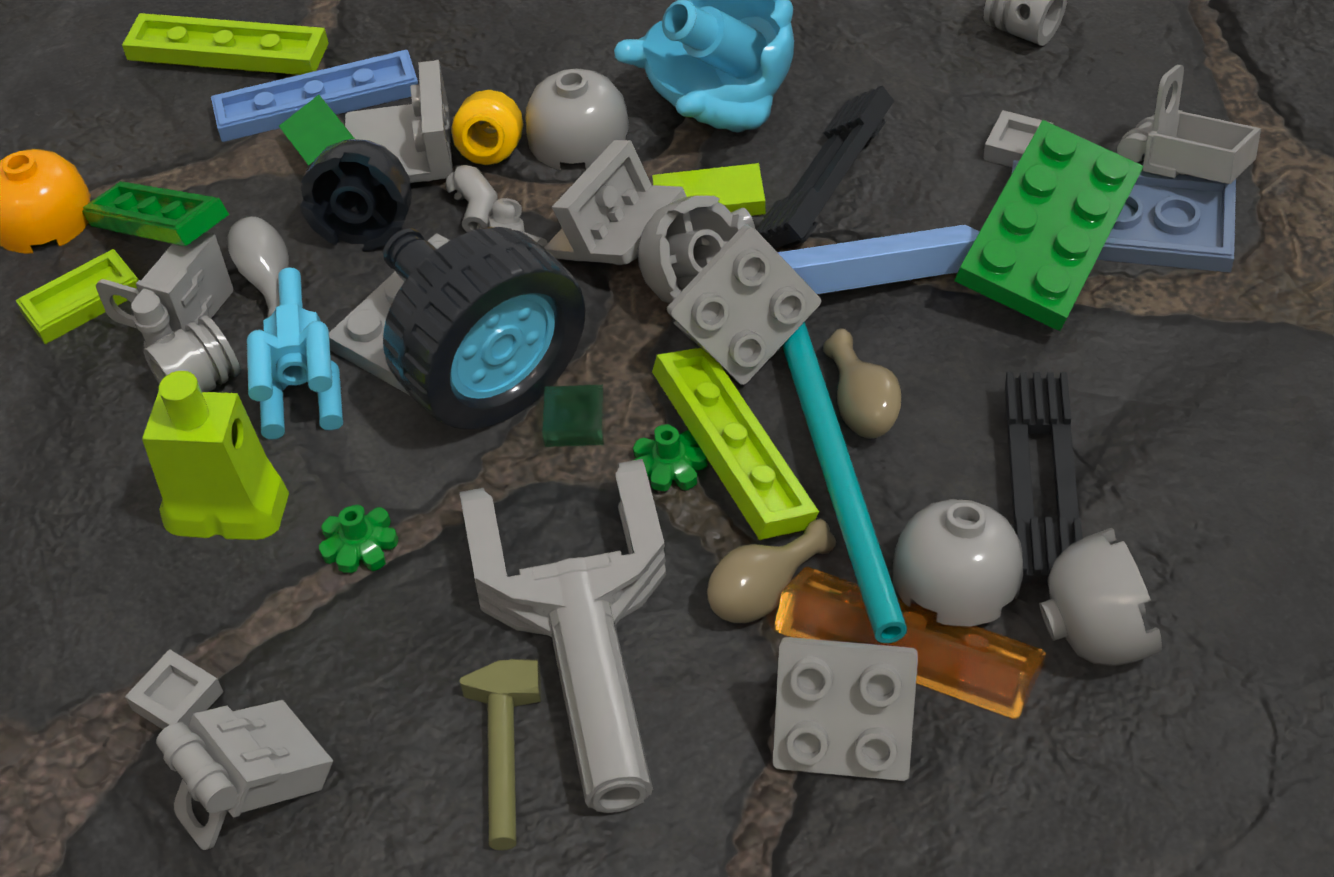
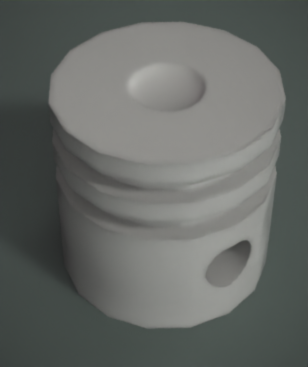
M986 0L983 19L986 25L996 27L999 30L1007 31L1012 35L1044 46L1056 33L1064 16L1067 0Z
M208 315L199 317L198 325L195 322L185 325L186 332L178 329L143 349L146 361L159 384L165 376L172 372L188 371L195 375L202 392H210L216 388L215 382L222 385L228 381V375L236 377L241 373L234 351L219 327Z

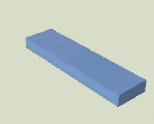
M403 50L213 95L211 100L221 141L225 142L279 129L280 124L317 95H320L335 115L411 97L410 87L411 85L418 84V80L408 50Z

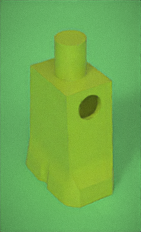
M175 371L165 376L159 384V391L142 438L162 496L159 511L165 529L176 536L210 538L213 535H222L225 539L259 540L273 535L280 528L289 491L267 458L238 393L202 392L195 375L188 371Z

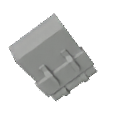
M1177 64L1161 78L1155 115L1141 120L1135 128L1129 130L1122 137L1117 147V154L1136 163L1144 160L1143 171L1171 178H1175L1178 174H1186L1231 184L1256 160L1261 128L1178 110L1184 67ZM1173 83L1172 96L1169 105L1165 110L1167 93L1171 84Z
M209 232L203 233L186 247L172 244L141 281L138 280L136 283L137 289L104 279L99 280L96 284L97 292L107 315L115 322L137 328L145 340L144 348L178 329L186 332L185 325L190 322H195L198 325V318L203 315H208L212 318L234 291L216 236ZM113 295H120L132 303L131 308L134 316L121 310L113 300Z
M284 700L232 711L227 705L193 713L188 727L183 722H175L164 728L156 739L158 748L164 754L163 759L171 770L177 771L182 778L174 802L175 814L197 845L203 850L214 847L227 811L235 818L240 816L242 812L321 791L333 763L332 758ZM191 798L200 802L209 812L206 826H202L195 818Z

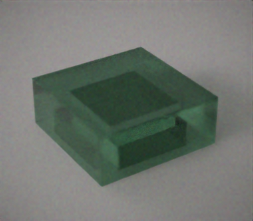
M603 384L545 387L542 427L545 447L604 445L605 395Z

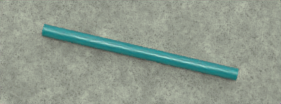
M804 321L782 347L875 639L881 643H893L905 636L907 626Z

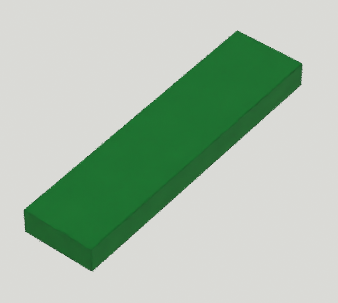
M122 181L85 205L82 211L92 227L185 247L229 215L220 198Z

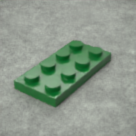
M1042 120L962 262L955 282L1061 331L1144 166Z

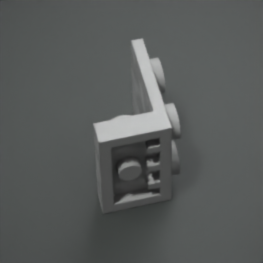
M439 60L418 62L419 84L411 85L410 87L412 104L351 111L345 114V127L355 139L370 140L390 150L399 158L410 178V183L446 179L450 173H453L449 106Z

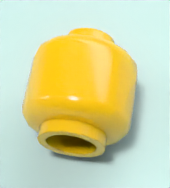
M493 90L475 92L464 100L453 118L451 133L454 145L462 156L473 163L482 165L500 163L508 158L518 145L523 130L522 114L514 100L502 92Z

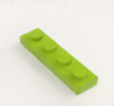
M139 13L122 47L127 60L301 75L317 70L329 43L325 28Z
M702 348L658 354L652 373L758 539L762 540L805 530L810 522L816 520L819 513L818 509L722 366Z

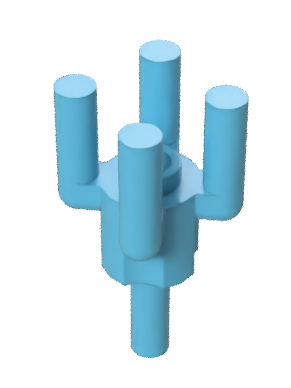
M284 268L278 274L280 306L275 308L274 313L270 317L263 320L264 331L254 330L247 337L248 395L252 400L260 401L261 434L263 437L272 440L281 438L285 433L283 390L288 385H301L308 382L309 388L318 392L319 423L323 429L335 430L343 425L340 371L338 365L331 360L328 327L320 321L316 312L303 309L300 272L295 268Z

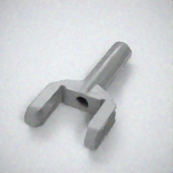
M643 459L618 463V470L615 474L621 498L618 510L629 554L621 555V551H615L588 557L568 558L556 563L519 569L520 575L507 577L492 496L485 492L484 488L460 492L480 609L515 630L552 637L585 803L588 808L591 807L596 812L603 813L621 812L634 808L643 803L653 790L616 629L617 622L642 607L666 576L664 564L666 562L665 544Z

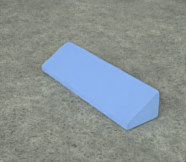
M959 225L777 253L816 294L957 273L980 231L967 225Z

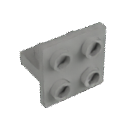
M614 140L552 206L562 229L550 240L544 249L556 259L614 263L616 265L628 264L638 257V245L642 231L654 213L680 198L687 197L683 187L651 185L631 140Z
M746 224L669 304L667 312L676 320L674 324L689 339L709 353L740 384H746L821 304V298L755 228Z
M793 637L782 638L778 657L773 766L782 770L898 781L907 780L910 772L918 664L917 650L909 647Z

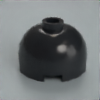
M348 139L327 146L308 166L301 182L303 201L300 204V208L310 227L326 241L337 245L339 239L350 244H363L362 251H370L385 246L388 239L395 232L402 229L411 205L412 191L410 178L399 158L385 146L370 140Z

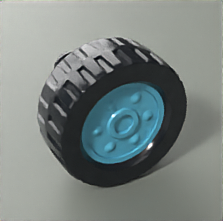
M487 227L462 234L436 249L430 242L424 240V237L418 230L409 228L395 232L386 242L383 251L384 261L404 281L390 306L385 321L383 350L386 363L409 395L437 421L458 429H480L504 422L536 402L565 371L577 350L584 330L585 300L578 282L551 253L527 234L512 230L511 228Z

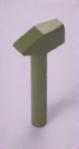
M498 660L461 677L459 680L465 698L487 703L489 846L495 850H509L516 846L514 707L541 702V675L538 660Z

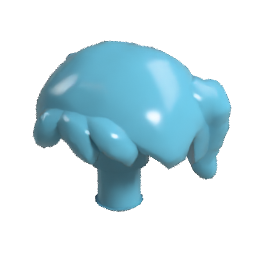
M677 0L666 9L663 20L654 24L645 36L640 39H625L618 42L614 49L615 58L621 63L645 69L652 86L676 108L680 115L693 117L697 121L706 123L716 129H728L736 133L744 130H755L768 120L771 113L773 96L780 88L790 69L794 54V36L791 26L793 5L790 0Z

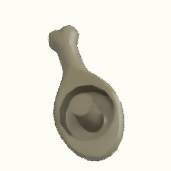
M837 329L824 342L823 352L827 357L834 359L839 370L837 403L840 415L845 424L857 435L867 439L878 438L889 431L898 418L901 407V389L898 379L892 371L881 365L861 361L853 350V337L846 329Z
M817 519L808 524L802 536L787 545L768 546L750 544L729 551L718 562L709 578L707 595L713 612L722 620L731 623H749L770 614L785 597L791 579L798 567L815 554H827L836 546V540L830 532L829 525L825 520Z

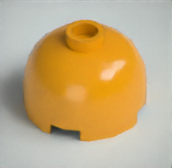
M41 149L18 151L0 160V246L8 251L30 254L33 253L32 245L45 244L56 239L60 247L83 232L88 221L82 211L84 210L83 207L90 203L91 195L75 165L55 152Z

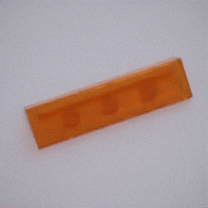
M808 566L804 567L782 590L775 622V630L780 634L793 638L914 648L918 652L916 684L1011 719H1018L1022 714L1047 654L1042 649L977 626H954L936 622L937 612L912 603L909 607L901 599H898L907 626V633L903 638L893 643L878 642L875 639L858 584Z

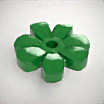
M664 424L655 428V441L648 438H640L635 442L633 453L636 459L634 460L643 459L648 480H650V486L658 491H668L672 480H675L681 490L686 491L697 485L696 470H703L708 465L707 457L689 430L679 435L675 427Z
M352 505L344 508L338 517L329 516L321 526L322 532L327 539L319 544V550L324 562L329 564L336 562L338 570L346 573L356 572L359 568L360 560L363 561L369 571H376L386 564V559L382 549L392 550L397 546L399 539L396 530L388 528L391 523L388 512L381 507H377L366 515L364 507Z

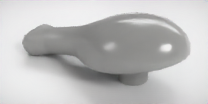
M249 216L241 218L232 225L227 236V246L231 259L238 271L264 295L269 309L268 318L274 313L275 308L280 306L278 274L282 269L289 268V255L282 237L272 225L259 217Z

